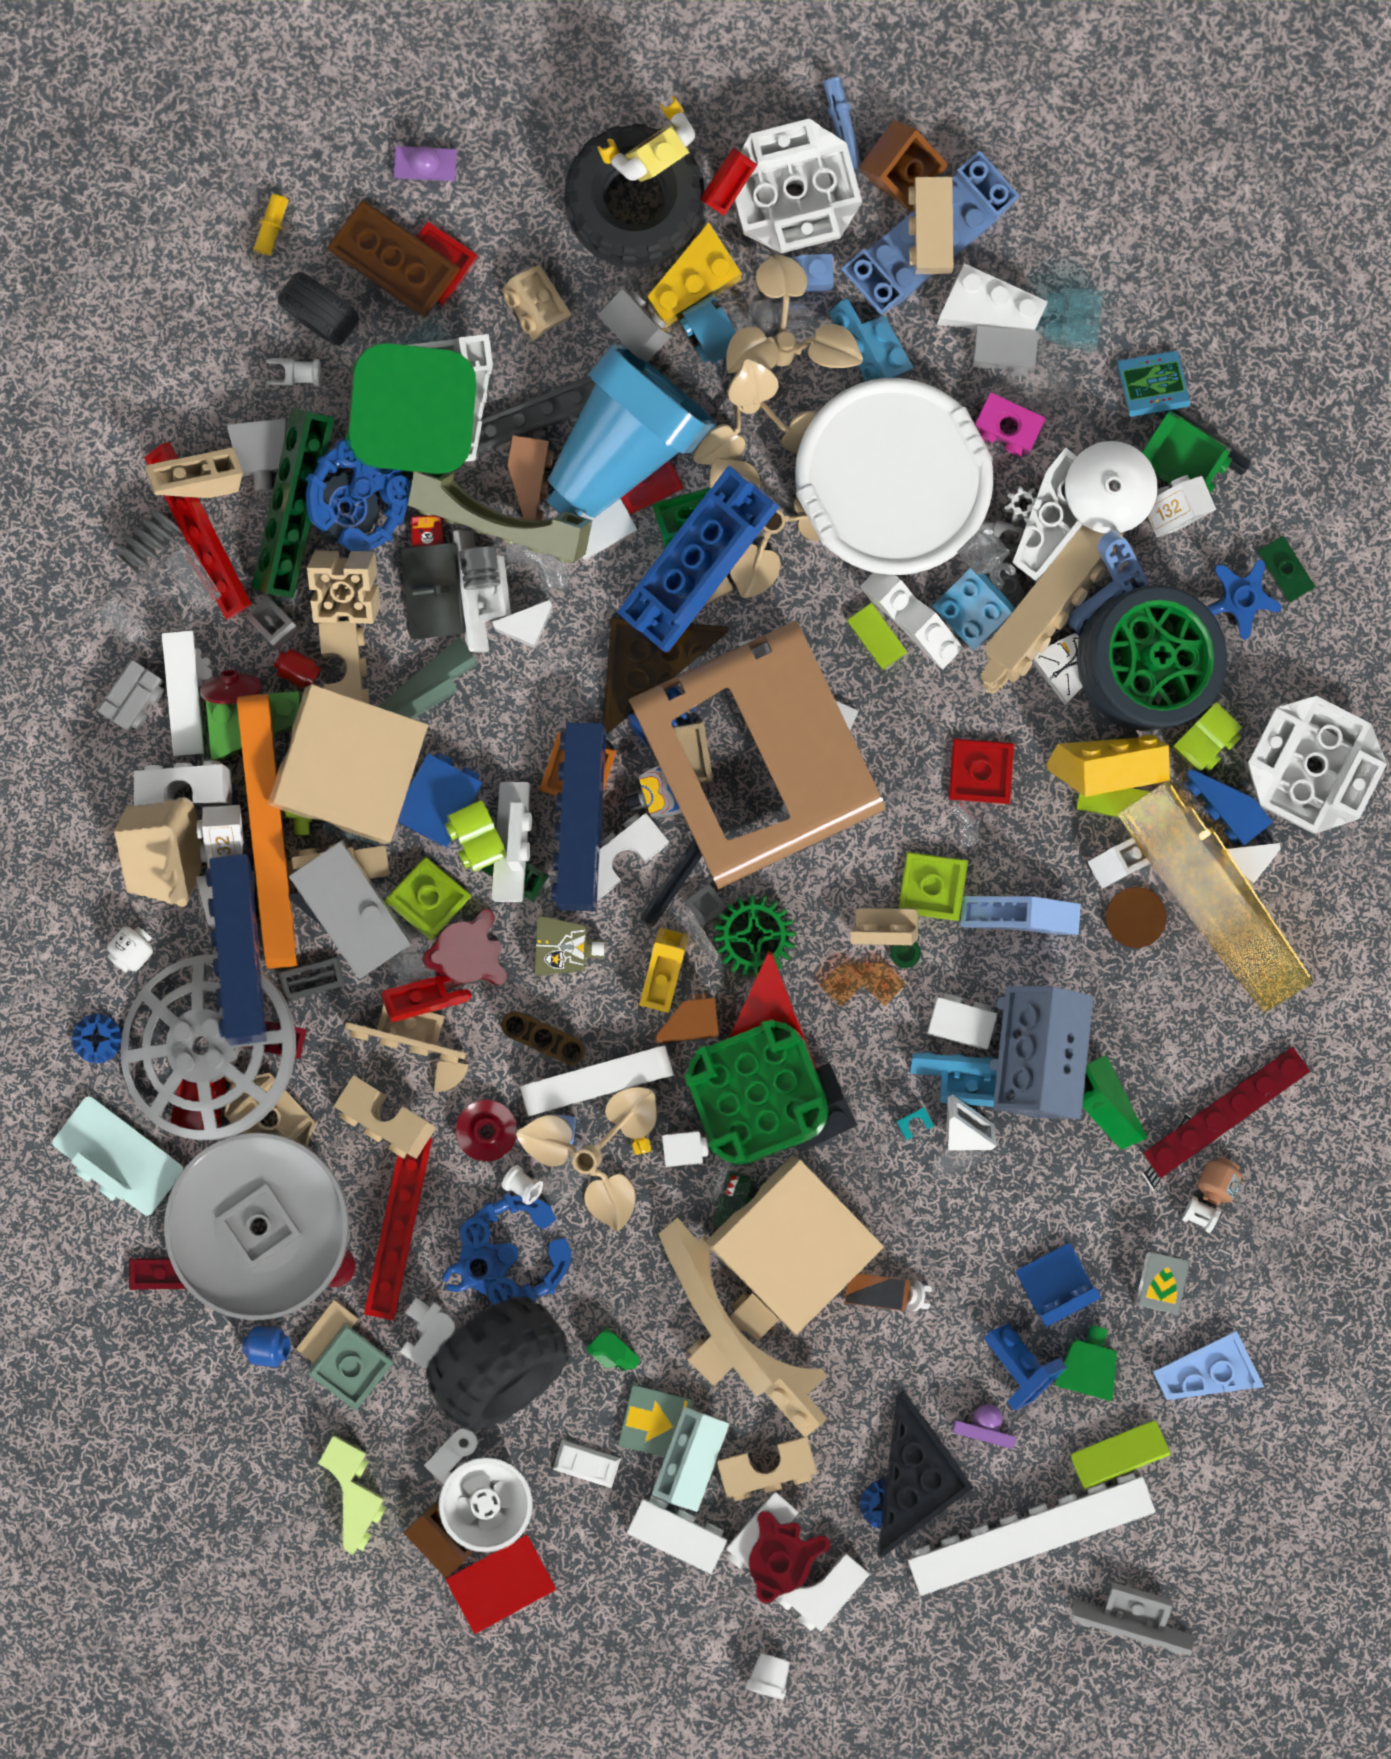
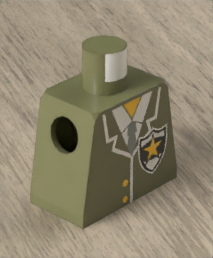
M543 916L537 917L535 976L585 971L586 958L604 959L605 940H588L587 926Z

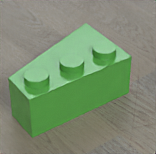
M298 691L269 694L274 738L292 731L301 702V694ZM206 701L211 760L224 761L229 757L242 753L237 703L216 704Z

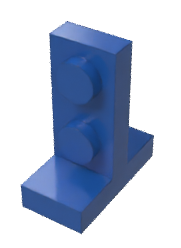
M1009 1323L991 1330L984 1337L985 1341L1020 1385V1388L1007 1400L1014 1411L1033 1403L1067 1368L1060 1358L1041 1366L1037 1358L1031 1354L1018 1333L1012 1329Z

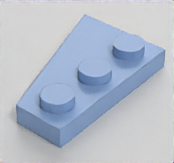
M1237 1331L1152 1371L1166 1400L1264 1387Z

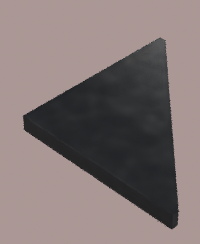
M904 1390L897 1394L877 1550L879 1559L886 1556L974 1488Z

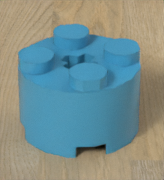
M714 294L682 311L684 318L679 320L687 336L694 334L699 345L694 348L703 363L710 361L712 365L726 358L732 336L736 333L723 308L719 307L716 309L713 303L717 301Z

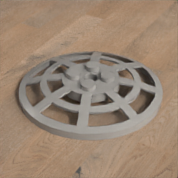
M198 955L182 959L167 966L155 975L143 987L131 1005L121 1038L123 1076L137 1106L152 1122L162 1129L177 1136L195 1140H219L232 1137L248 1130L262 1120L277 1104L284 1093L293 1071L296 1056V1033L290 1009L278 987L263 972H261L262 988L275 1006L281 1030L267 1031V1042L229 1046L225 1037H220L218 1019L223 1018L222 1008L219 1012L204 1008V991L216 992V989L220 988V983L205 981L206 964L213 963V959L218 958V955ZM193 965L192 983L175 989L165 996L162 1001L151 991L169 974ZM192 992V1010L178 1018L168 1006L179 997ZM144 1002L153 1012L145 1027L142 1048L128 1050L131 1026L139 1007ZM161 1018L170 1027L166 1044L151 1046L154 1028L158 1019ZM205 1037L209 1047L204 1054L200 1055L197 1052L196 1045L201 1038ZM282 1043L279 1070L273 1085L267 1093L254 1083L253 1080L262 1062L264 1045ZM253 1046L250 1064L246 1073L243 1074L234 1066L238 1057L239 1047ZM167 1057L173 1069L165 1084L161 1082L156 1074L152 1062L154 1058ZM143 1061L149 1080L159 1092L151 1107L143 1101L137 1091L131 1076L129 1063ZM226 1076L236 1084L225 1095L212 1100L210 1083ZM183 1079L197 1083L199 1101L186 1100L174 1094ZM244 1092L259 1102L250 1113L240 1120L225 1127L217 1128L214 1109H219L232 1103ZM168 1101L183 1109L201 1111L205 1130L182 1128L167 1122L160 1115Z

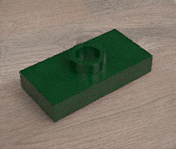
M1284 535L1256 552L1259 558L1265 562L1266 569L1288 604L1316 587Z

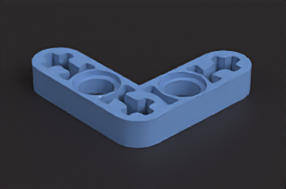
M1109 531L1104 534L1097 546L1098 552L1113 581L1077 607L1069 617V626L1079 636H1081L1085 624L1095 610L1108 599L1143 586H1148V580L1129 542L1117 531ZM1113 546H1115V548H1116V550H1117L1116 553H1113V552H1112V551H1113V548H1112ZM1128 560L1126 567L1118 571L1119 566ZM1131 578L1134 579V580H1133V583H1134L1133 585H1131V583H1130V581H1129V579H1131Z

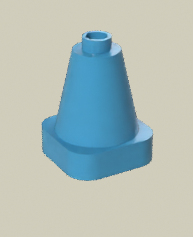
M612 344L588 373L595 382V385L548 477V482L555 490L548 497L547 502L559 514L567 511L579 516L585 513L592 518H596L679 452H694L705 436L717 424L711 415L649 362L634 356L625 345Z

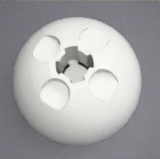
M480 1458L464 1463L448 1477L441 1491L439 1511L445 1529L456 1542L471 1550L491 1552L509 1546L525 1531L531 1518L532 1496L526 1480L513 1466L497 1459Z

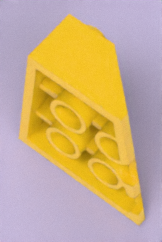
M1142 735L1139 738L1059 743L1046 763L1049 772L1085 797L1170 781L1169 745L1158 739L1155 735Z

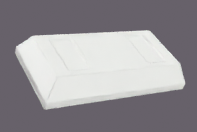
M562 1440L552 1470L612 1488L621 1458Z

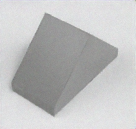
M268 596L263 598L245 615L248 621L276 651L299 631L293 621Z

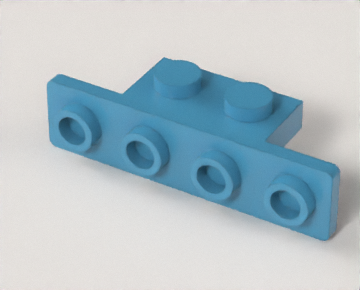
M848 299L842 300L829 311L833 324L845 327L854 336L863 357L862 364L858 365L865 381L897 378L914 368L885 315L862 324Z
M932 1052L912 1054L911 1074L941 1076L940 1103H948V1097L953 1094L967 1105L993 1107L997 1071L991 1070L990 1062L994 1057L975 1058L966 1057L961 1054L951 1056L936 1055Z

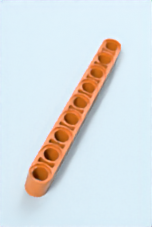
M269 694L237 696L266 969L298 966V959L295 953L296 938L292 902L289 900L290 882L282 810L267 805L278 773Z

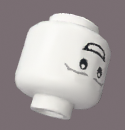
M139 926L135 930L130 927H123L108 943L107 950L110 954L107 958L125 973L128 970L137 971L153 953V948L148 943L152 938Z

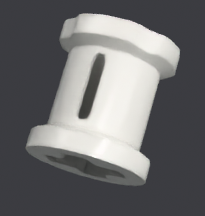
M519 1165L513 1166L507 1172L502 1182L504 1190H512L521 1196L523 1203L526 1205H530L539 1197L543 1187L541 1180H533L524 1174L522 1167Z
M1193 1195L1182 1216V1220L1185 1222L1190 1220L1204 1227L1206 1232L1211 1233L1222 1209L1219 1207L1214 1209L1198 1201V1197Z

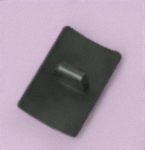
M456 543L402 549L401 561L410 639L464 634L465 625Z

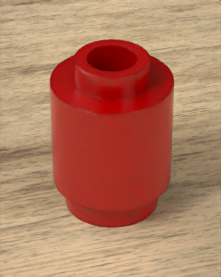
M291 648L287 653L281 651L273 666L278 669L276 676L301 689L313 685L322 669L315 665L316 661Z

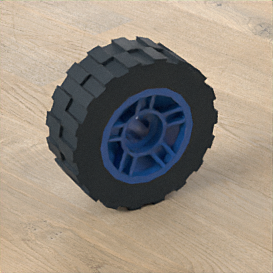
M340 473L326 477L323 480L327 485L323 490V501L333 508L336 521L326 531H322L312 522L311 524L317 529L316 532L319 535H323L329 541L335 540V542H338L341 531L348 527L358 528L366 534L373 529V524L377 522V512H379L377 494L373 493L367 499H355L352 497L349 487L352 482L353 473ZM343 502L345 503L343 506L345 513L340 510V504Z

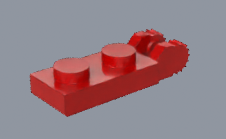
M438 975L383 990L381 998L390 1022L393 1023L447 1008L450 1005L456 1006L466 1003L472 997L471 992L468 989H461L460 991L447 993L446 990L462 984L452 983V980L446 976L441 977Z

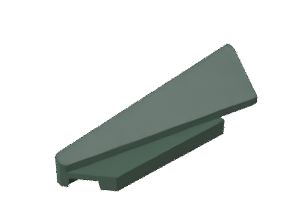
M459 637L377 707L414 719L458 692L452 681L477 666V662Z

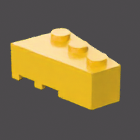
M709 222L648 295V302L652 311L658 313L667 322L665 328L682 318V311L711 294L717 296L741 280L742 273Z

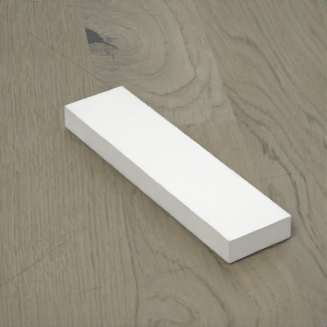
M194 632L162 633L173 756L204 754Z

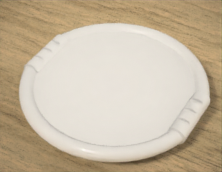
M874 379L854 385L837 394L811 420L804 432L796 457L795 484L797 492L795 494L822 545L826 546L842 560L863 570L878 574L906 575L919 573L941 565L954 557L978 532L986 517L992 497L993 458L966 407H963L945 392L926 383L911 379Z

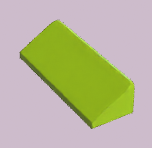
M1153 1420L1076 1451L1070 1457L1084 1490L1171 1454L1158 1423Z

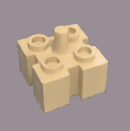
M314 551L307 567L309 590H315L311 599L313 622L337 623L340 616H349V623L373 624L381 607L379 584H373L377 575L375 552L351 551L348 558H340L339 551Z

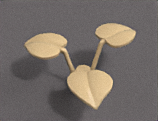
M771 255L757 270L756 284L759 290L768 297L779 298L783 296L779 334L773 339L772 337L766 338L763 331L756 327H746L737 331L727 349V372H738L745 357L762 363L770 370L775 365L787 366L793 361L794 354L800 355L802 350L809 344H811L808 349L809 357L821 366L847 368L862 364L863 357L854 336L849 330L840 325L827 324L820 326L815 332V338L809 337L800 345H797L794 335L786 332L789 296L798 297L805 293L807 287L806 273L795 260L787 256Z
M745 357L739 371L731 380L727 393L730 401L735 404L733 406L735 427L732 430L729 425L721 424L711 429L695 450L693 460L698 464L712 465L713 461L717 458L725 460L737 459L745 447L743 436L738 434L741 430V412L752 414L760 407L783 432H787L781 441L783 447L790 452L798 453L804 432L817 412L805 411L792 419L790 427L786 426L765 403V400L772 398L778 390L779 385L775 374L762 363Z
M719 458L713 461L709 476L710 489L728 465L760 488V476L757 470L747 462ZM798 498L794 501V509L797 515L784 516L781 511L777 510L762 529L765 534L759 548L751 544L730 571V576L741 597L749 598L756 596L768 589L777 579L780 572V558L774 551L764 549L770 535L780 532L785 522L798 521L799 532L805 538L812 541H820Z
M644 1087L626 1088L612 1096L607 1103L605 1114L607 1119L616 1125L596 1146L585 1145L577 1151L574 1145L569 1144L573 1137L571 1126L562 1117L551 1114L535 1119L516 1133L523 1148L538 1162L547 1166L563 1165L568 1159V1150H570V1156L573 1158V1167L577 1172L581 1174L590 1173L592 1176L601 1177L602 1179L594 1180L588 1185L584 1194L585 1204L595 1218L604 1222L615 1231H620L630 1219L635 1206L636 1194L632 1182L625 1175L615 1174L608 1178L606 1173L597 1170L602 1161L600 1150L620 1128L625 1136L635 1139L642 1138L652 1131L657 1120L656 1098L652 1090Z

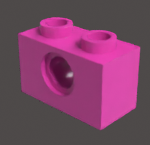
M990 392L975 426L983 441L993 444L996 440L1006 445V451L1021 457L1023 453L1029 455L1046 418ZM1004 420H1011L1016 425V431L1012 434H1006L1001 430L1000 423Z

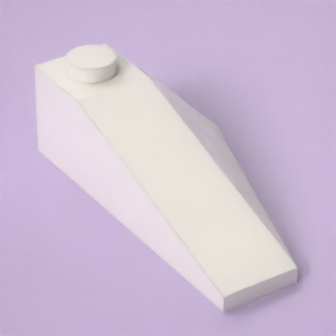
M1066 447L1045 473L1012 562L1036 582L1083 525L1073 515L1066 501V475L1070 465L1077 457ZM1109 482V489L1111 490L1113 485Z

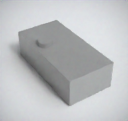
M343 840L289 876L359 979L411 945L412 941Z

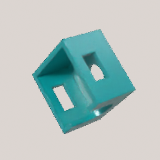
M925 1107L896 1121L905 1141L913 1138L909 1129V1122L912 1118H920L927 1130L934 1127Z

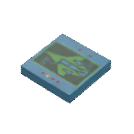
M1178 351L1117 361L1118 372L1130 417L1190 407V398Z

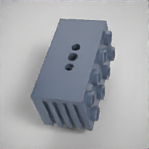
M1006 986L1005 997H1000L997 1000V1008L1004 1010L999 1058H994L990 1062L991 1070L997 1071L994 1110L1030 1116L1032 1118L1081 1119L1094 996L1054 986ZM1019 1029H1021L1022 1034H1021V1036L1017 1039V1036H1016L1017 1031H1018ZM1014 1090V1092H1015V1097H1014V1099L1011 1101V1100H1010V1093Z

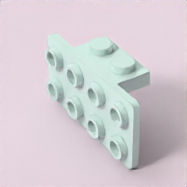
M93 1097L84 1098L53 1139V1146L72 1160L71 1163L76 1166L74 1172L87 1182L92 1178L101 1185L98 1190L112 1201L116 1197L120 1200H125L146 1216L153 1214L184 1170V1167Z

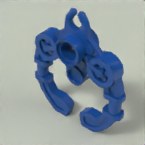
M340 438L333 444L330 450L318 458V466L315 471L306 477L308 481L306 490L307 512L310 521L322 531L328 530L335 523L336 515L333 508L323 501V490L327 486L323 480L328 472L335 473L338 469L337 466L353 468L352 482L349 487L350 494L355 499H367L377 490H380L382 500L385 504H388V509L383 513L387 519L382 527L375 526L372 530L373 532L367 535L358 528H344L337 543L348 551H368L379 547L385 542L390 543L392 541L393 531L397 525H402L404 521L403 518L406 513L412 483L408 478L402 476L401 470L370 468L362 465L352 455L349 447L346 446V438Z
M507 1193L503 1195L504 1198L492 1204L490 1202L485 1203V1207L461 1225L459 1237L463 1244L459 1262L449 1266L441 1277L443 1282H447L451 1274L458 1273L461 1276V1282L458 1285L447 1284V1291L461 1292L473 1288L487 1295L492 1305L517 1296L529 1297L534 1302H537L536 1299L548 1293L549 1295L556 1293L555 1287L563 1279L571 1261L572 1251L566 1238L554 1240L548 1244V1256L553 1267L548 1275L542 1276V1283L532 1288L527 1283L522 1286L523 1288H518L513 1280L504 1277L508 1268L518 1259L519 1252L517 1247L510 1243L490 1244L488 1242L491 1235L488 1224L491 1221L492 1223L498 1221L496 1215L508 1209L511 1214L517 1212V1210L527 1211L533 1224L540 1229L547 1228L557 1220L551 1207L545 1202L536 1199L530 1205H526L523 1203L521 1196H510ZM473 1260L484 1262L486 1272L482 1277H476L470 1272V1264Z

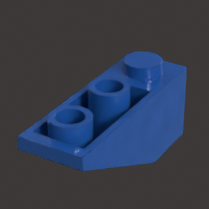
M1192 769L1183 775L1187 779L1184 782L1185 787L1194 797L1199 795L1206 803L1203 809L1213 821L1219 819L1225 827L1222 832L1232 845L1238 843L1240 847L1244 846L1273 823L1253 797Z

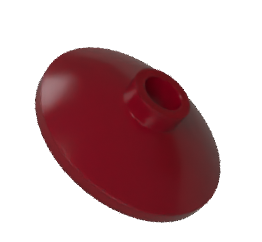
M228 669L206 680L200 687V694L203 699L211 703L235 704L237 703V696L259 694L262 685L260 679L254 675Z
M480 1100L470 1104L461 1112L456 1123L455 1134L460 1148L466 1155L477 1161L491 1162L504 1157L512 1149L517 1138V1124L513 1114L506 1106L493 1100ZM484 1125L492 1127L493 1133L491 1136L484 1137L481 1134V1128Z

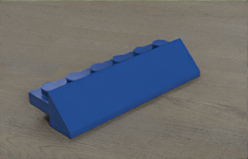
M728 465L617 613L636 630L646 635L662 651L668 653L780 506L766 495L764 490Z

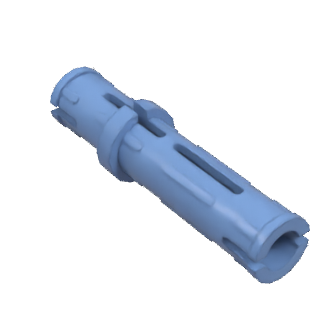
M842 78L827 79L822 83L829 104V108H827L828 116L832 117L836 136L847 143L853 169H858L861 159L849 111L852 109L850 103L846 101Z

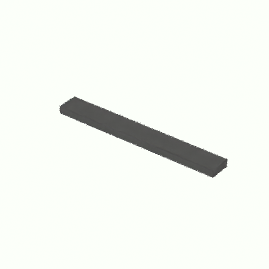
M589 376L483 417L476 454L512 441L513 435L522 437L580 414L595 382ZM401 471V474L412 480L414 472Z

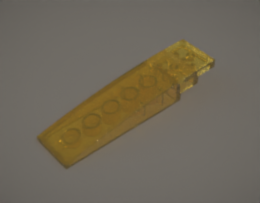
M1169 781L1163 783L1117 814L1183 910L1264 1013L1314 982L1212 827L1206 829L1191 804L1187 806L1183 804Z

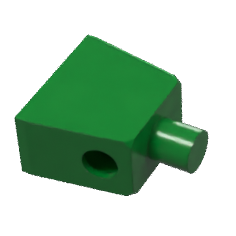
M1090 1325L1086 1342L1072 1339L1062 1361L1067 1368L1053 1381L1052 1385L1112 1402L1117 1351L1104 1348L1109 1329Z

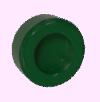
M916 941L912 945H892L890 949L892 962L900 968L907 969L913 967L921 957V949Z

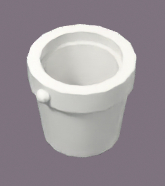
M760 1653L750 1679L747 1680L745 1689L784 1700L790 1662Z

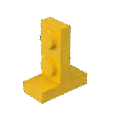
M662 927L659 928L639 1003L640 1006L669 1013L689 934Z

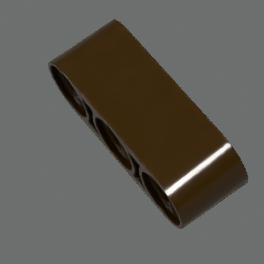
M511 1011L505 1014L502 1019L501 1028L508 1038L557 1061L572 1066L579 1064L585 1057V1047L578 1038L522 1012ZM512 1017H519L524 1021V1028L518 1034H512L507 1030V1022ZM540 1030H548L552 1034V1042L546 1047H540L535 1043V1035ZM568 1043H576L580 1047L578 1058L574 1060L566 1059L562 1052L564 1046Z

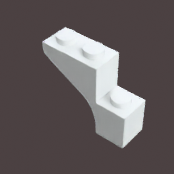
M873 572L860 586L872 603L887 614L942 670L964 648L937 613L915 598L897 576Z

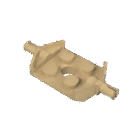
M271 1073L257 1075L253 1082L268 1093L275 1078ZM224 1076V1078L231 1085L230 1088L233 1089L236 1086V1084L233 1081H231L228 1077ZM285 1090L277 1104L272 1108L278 1115V1121L275 1126L265 1127L260 1120L248 1130L241 1132V1134H274L294 1140L308 1148L316 1122ZM244 1092L232 1103L226 1105L224 1116L231 1123H234L250 1113L259 1102Z

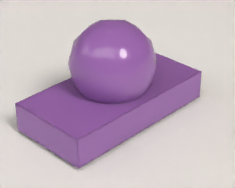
M426 145L419 147L396 146L394 178L455 181L457 150L432 148Z
M992 1404L981 1405L975 1410L972 1419L973 1424L954 1420L952 1431L956 1434L1010 1449L1014 1448L1016 1437L998 1432L1003 1424V1415L999 1408Z

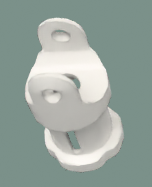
M271 358L266 360V363L282 364L286 374L284 380H267L266 383L294 385V383H313L314 386L320 385V359H314L313 362L295 361L294 358Z

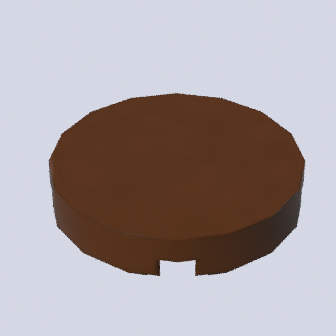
M1140 887L1123 889L1116 894L1108 904L1105 914L1106 926L1113 939L1124 947L1135 949L1149 946L1158 940L1165 930L1167 921L1165 905L1158 895L1146 888Z

